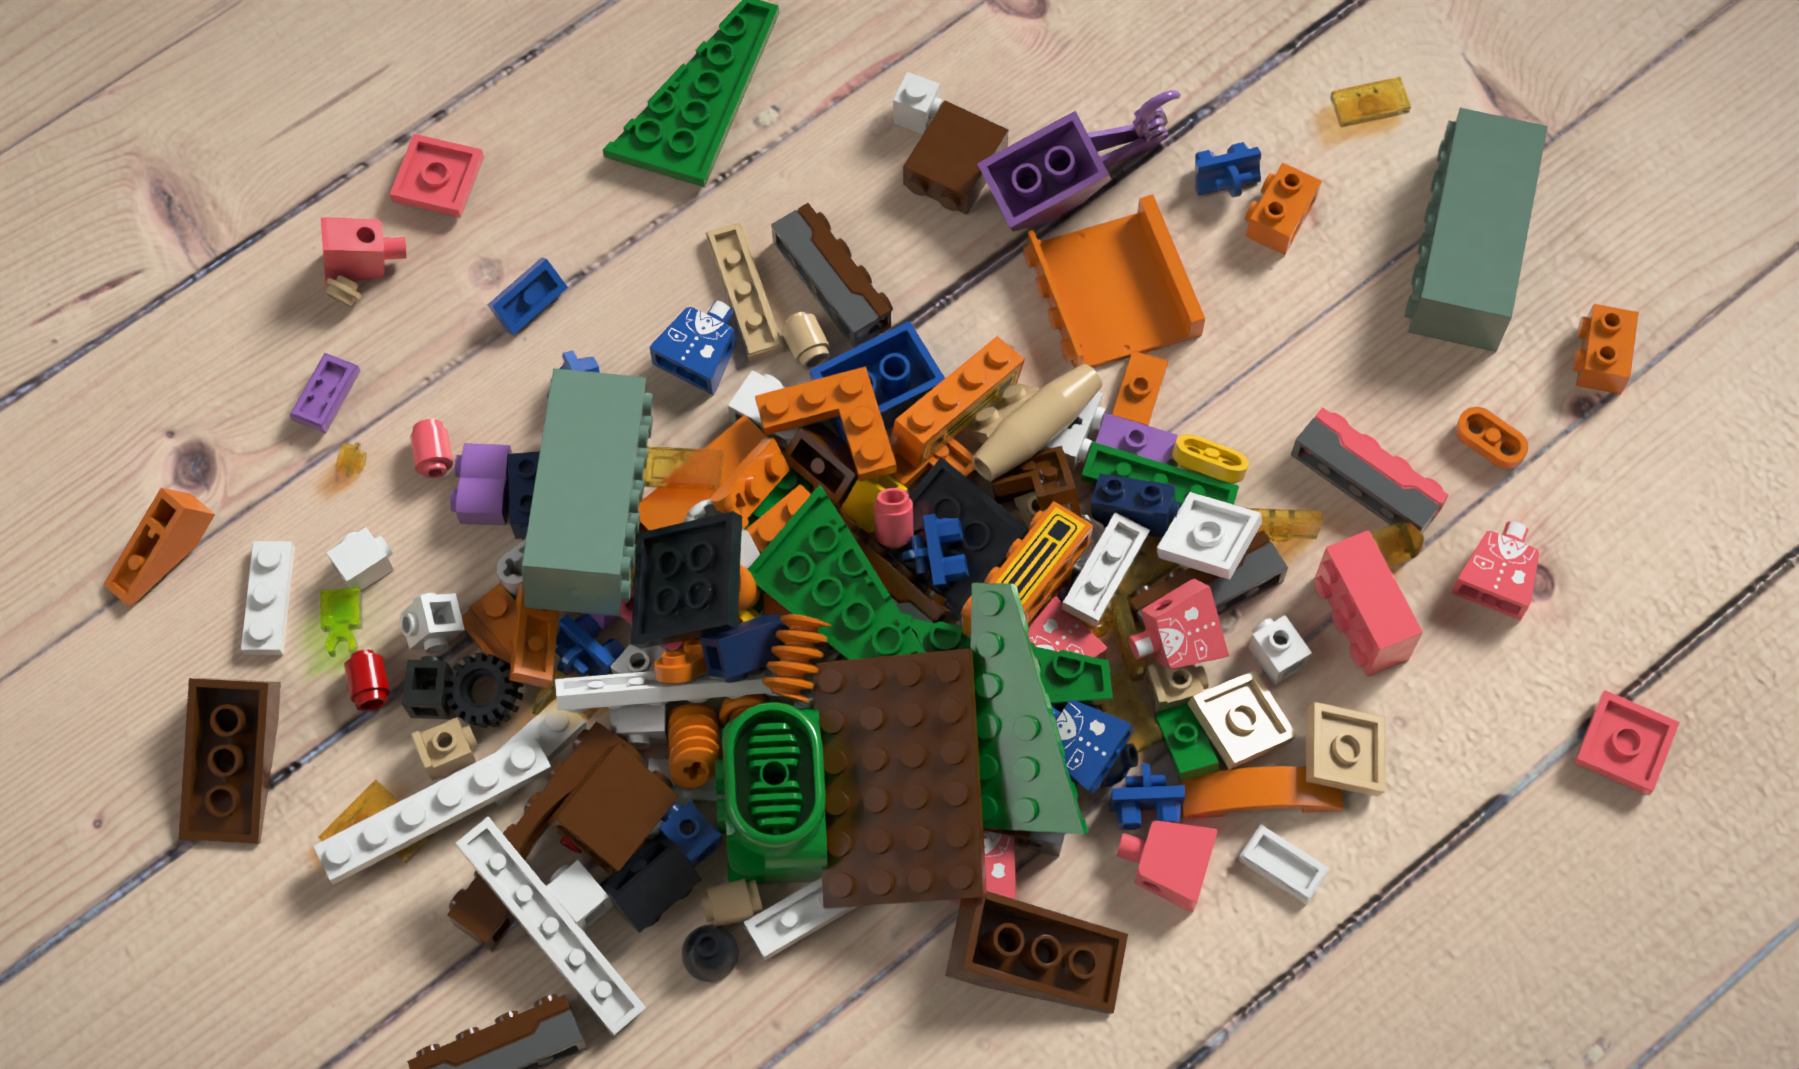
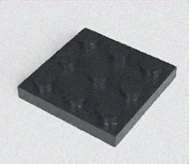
M940 457L909 495V499L913 503L914 535H922L924 548H928L923 516L935 514L939 519L958 518L961 522L963 541L943 544L945 557L964 554L969 576L958 581L949 582L950 588L938 590L937 586L933 585L930 560H926L928 573L918 575L915 581L925 590L928 586H931L947 599L944 606L952 612L949 616L958 621L962 616L963 606L972 596V583H984L986 577L995 566L1001 568L1007 560L1006 555L1013 542L1017 538L1023 540L1029 530L953 465ZM911 541L898 549L887 548L889 552L886 557L896 565L899 561L903 562L902 553L912 550ZM903 562L916 572L914 562Z
M731 511L637 534L631 645L642 649L737 629L742 537L741 515Z

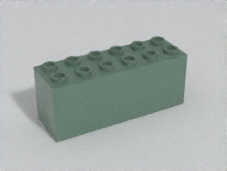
M1461 107L1459 108L1456 120H1448L1444 139L1441 140L1438 150V168L1435 170L1430 192H1433L1432 198L1428 202L1425 213V232L1421 235L1418 247L1420 257L1418 264L1416 263L1411 281L1413 291L1412 295L1409 296L1404 316L1411 318L1408 333L1497 352L1513 314L1548 126Z
M553 368L522 561L524 605L526 608L620 616L622 601L629 602L632 581L630 573L631 568H634L636 554L635 535L639 533L640 525L639 505L640 502H643L645 479H643V475L648 465L649 447L647 445L648 438H651L653 425V416H651L653 393H646V377Z

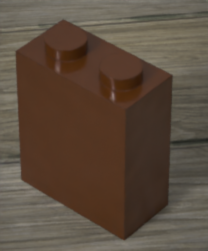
M944 100L903 166V185L916 195H926L938 201L948 210H958L967 215L987 183L977 163L1008 147L1009 129Z
M619 743L609 746L547 821L608 874L621 870L679 797L671 789L673 783L669 778L657 770H654L652 773L641 763L643 757L634 748L627 744L621 746Z

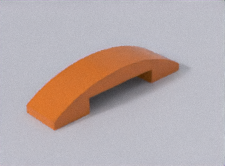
M1306 767L1240 768L1221 770L1185 781H1180L1179 779V785H1184L1185 800L1182 806L1183 819L1223 817L1224 812L1300 808H1302V813L1343 811L1341 789L1306 782Z

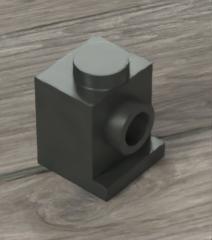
M423 656L421 660L407 661L402 706L410 718L449 719L450 711L447 700H450V696L445 695V687L452 686V683L446 680L448 674L453 676V671L448 662L442 658ZM430 686H435V690H427V689H428Z

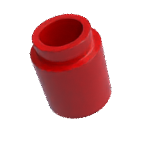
M369 649L352 653L350 659L344 663L351 701L356 704L357 710L372 711L384 707L388 703L387 696L390 694L383 656Z

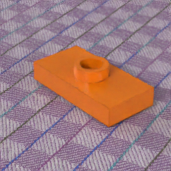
M1132 350L1112 415L1149 426L1168 366V360Z

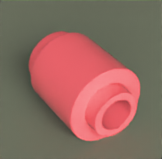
M437 419L421 420L413 425V432L410 435L415 470L427 478L442 477L453 466L448 431L443 427V423Z
M889 488L881 491L874 502L875 539L878 543L890 549L903 547L911 541V536H914L913 503L909 499L908 493L898 488Z

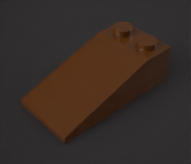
M189 678L179 839L257 844L261 842L278 728L281 682Z
M987 891V898L961 899L945 976L989 989L1113 1014L1128 934Z

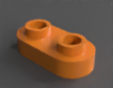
M1470 407L1460 415L1456 424V434L1465 445L1502 469L1516 468L1524 461L1528 453V441L1521 432L1482 407ZM1469 427H1476L1481 433L1474 434L1469 430ZM1500 449H1509L1512 455H1504Z
M700 639L687 640L683 643L684 646L662 653V657L654 662L655 680L667 684L683 683L705 673L707 667Z

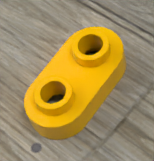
M1192 434L1180 435L1176 439L1172 451L1173 458L1182 468L1190 471L1195 470L1231 484L1242 481L1249 466L1248 459L1242 453Z

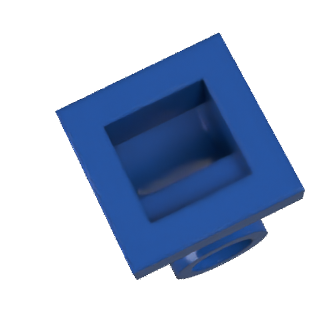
M691 801L684 807L679 803L672 805L661 818L663 824L659 826V832L679 847L693 868L722 845V835L720 832L714 829ZM686 823H691L696 828L690 835H685L680 831V828Z

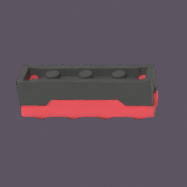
M1323 407L1296 438L1291 452L1292 457L1415 543L1440 513L1448 497V494L1443 491L1441 485L1435 480L1424 478L1412 470L1406 460L1399 456H1392L1382 449L1373 437L1359 433L1349 426L1344 417L1334 412L1330 413Z

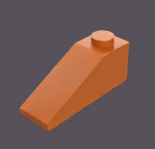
M161 487L103 585L127 606H133L197 546L214 518L215 513L192 494Z

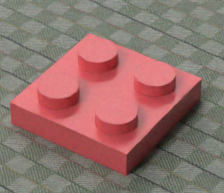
M413 134L390 192L392 202L461 218L484 159L482 149Z
M1604 690L1599 697L1574 764L1650 796L1655 789L1680 722Z

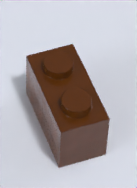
M823 423L799 427L783 453L787 464L816 488L821 484L830 500L836 505L845 502L858 480L849 445Z

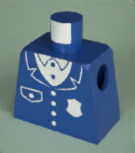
M715 301L707 314L693 307L685 308L649 347L653 365L714 395L735 349L734 329L727 325L733 315V310L721 301Z
M1071 699L1062 713L1052 707L1066 753L1064 757L1069 774L1085 789L1095 794L1135 729L1124 720Z

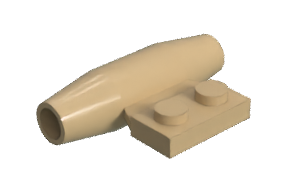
M1081 364L1041 389L1019 383L1005 390L1002 395L1003 397L992 407L979 412L975 418L976 420L966 428L972 441L983 443L972 457V463L977 472L986 480L993 481L1032 458L1074 422L1101 389L1102 380L1097 372L1089 365Z

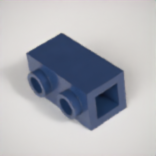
M540 451L508 454L510 525L515 539L525 540L527 536Z
M1099 474L1091 499V515L1094 520L1103 524L1106 529L1116 512L1149 529L1148 536L1163 538L1172 521L1177 517L1182 503L1176 501L1175 485Z
M765 614L737 624L736 630L699 637L708 675L724 678L727 683L738 682L748 678L749 671L758 668L759 670H769L766 667L768 662L780 661V658L771 652V648L773 646L785 645L775 636L778 630H789V627L780 621L781 615Z

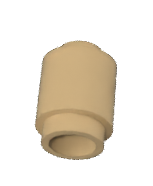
M797 312L789 316L781 332L795 361L806 370H810L828 361L830 358L828 352L830 345L815 315Z
M745 878L709 887L707 888L709 896L701 898L706 921L715 920L716 927L748 920L754 917V914L763 911L756 880L745 882Z

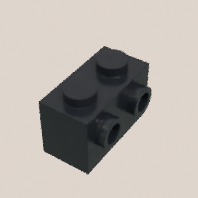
M660 833L631 857L619 872L612 873L599 885L609 895L613 906L622 918L636 931L641 933L645 928L657 923L662 914L674 903L686 898L692 892L693 887L702 879L679 847Z

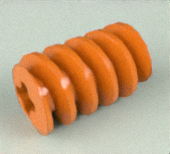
M782 615L780 621L789 627V630H778L775 636L785 645L773 646L771 648V652L780 658V661L768 662L766 665L776 676L765 677L762 679V683L771 690V693L809 703L810 700L800 693L803 689L814 688V684L805 678V674L818 673L819 669L809 661L810 658L823 657V653L814 647V643L827 642L828 638L818 630L819 627H831L832 625L803 615Z
M705 704L680 705L673 708L667 714L670 777L680 787L692 790L702 787L709 779L716 775L715 760L720 759L718 720L714 709Z

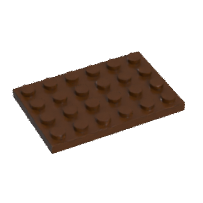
M970 649L812 663L819 669L818 673L812 674L814 684L813 702L814 710L819 711L826 794L827 869L822 870L823 908L987 898L973 651Z

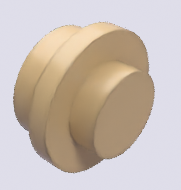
M338 275L336 281L328 278L326 282L328 288L325 294L347 306L352 307L355 300L360 301L362 297L356 291L359 285L343 276Z

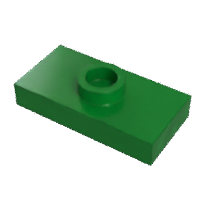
M1187 703L1154 712V721L1180 781L1219 771V762L1208 737Z

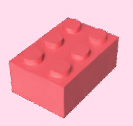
M1367 530L1327 546L1315 575L1314 584L1319 596L1323 600L1327 598L1333 610L1331 616L1336 629L1340 633H1345L1350 643L1349 652L1357 667L1362 666L1368 677L1409 660L1423 631L1370 531Z

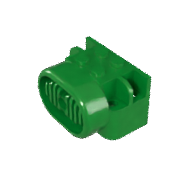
M777 702L758 704L745 710L737 718L732 719L726 724L725 728H721L723 759L715 760L716 795H724V799H717V824L720 834H726L728 882L745 878V882L756 880L757 884L814 882L822 877V870L827 869L826 794L819 711L814 710V708L797 709L791 705ZM778 773L785 780L781 784L770 785L763 778L767 774Z

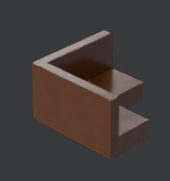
M1062 446L1039 451L1026 462L991 481L994 497L998 504L1013 501L1016 497L1035 491L1040 510L1047 509L1053 501L1060 505L1068 503L1071 512L1082 518L1076 487Z

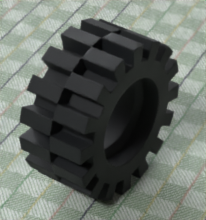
M475 653V658L469 655L464 657V665L456 663L453 669L457 673L455 676L448 674L446 681L451 682L452 686L445 687V695L451 697L450 700H447V704L450 708L455 709L453 713L458 718L478 727L487 728L488 725L494 728L500 726V720L508 722L511 719L508 715L510 711L517 713L520 707L514 704L516 699H523V693L518 691V688L523 687V683L509 680L510 663L494 655H485L483 653ZM483 676L493 677L497 684L495 698L486 705H477L471 694L474 683Z

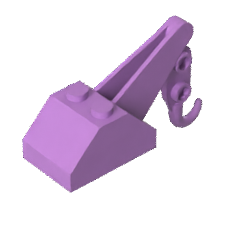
M1170 90L1146 101L1134 113L1136 119L1132 122L1133 125L1087 133L1075 110L977 163L1011 230L1014 232L1051 221L1081 205L1111 180L1107 168L1166 140L1169 134L1164 126L1168 121L1161 106L1173 99H1179L1180 93L1176 90ZM1132 142L1103 156L1098 154V151Z

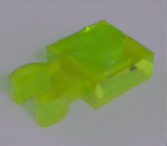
M359 587L320 590V627L323 632H331L325 642L326 649L331 657H336V646L343 641L348 642L350 654L358 651V643L351 630L363 629L362 592Z

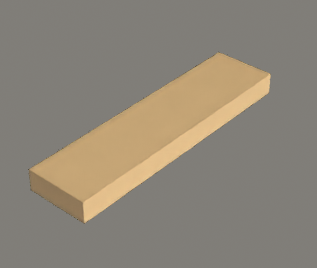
M741 223L705 232L729 307L733 310V318L748 362L783 353L784 346Z

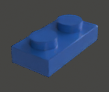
M540 258L488 303L487 306L509 334L515 335L564 292L568 286L546 258Z

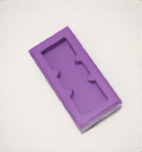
M324 353L290 413L292 421L326 434L360 373L358 365Z
M1105 413L1095 442L1169 465L1178 435Z

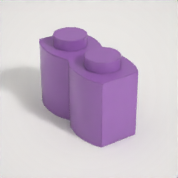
M464 443L462 455H456L455 476L460 477L458 489H452L450 508L452 512H456L460 524L506 525L509 510L508 454H512L510 445Z

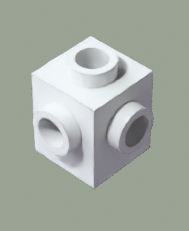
M426 593L419 595L413 599L411 605L401 612V630L407 638L409 650L425 648L427 653L442 651L449 647V642L465 630L456 593L439 595Z

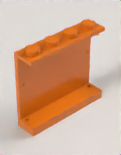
M1153 194L1139 198L1137 213L1044 241L1037 240L1034 230L1028 231L1027 246L1023 247L1026 264L1029 268L1034 267L1038 277L1035 278V284L1041 299L1046 298L1050 307L1047 310L1049 322L1053 330L1059 329L1063 339L1060 341L1062 355L1066 362L1071 360L1074 368L1081 364H1087L1092 368L1129 358L1131 357L1132 350L1146 353L1202 336L1206 318Z

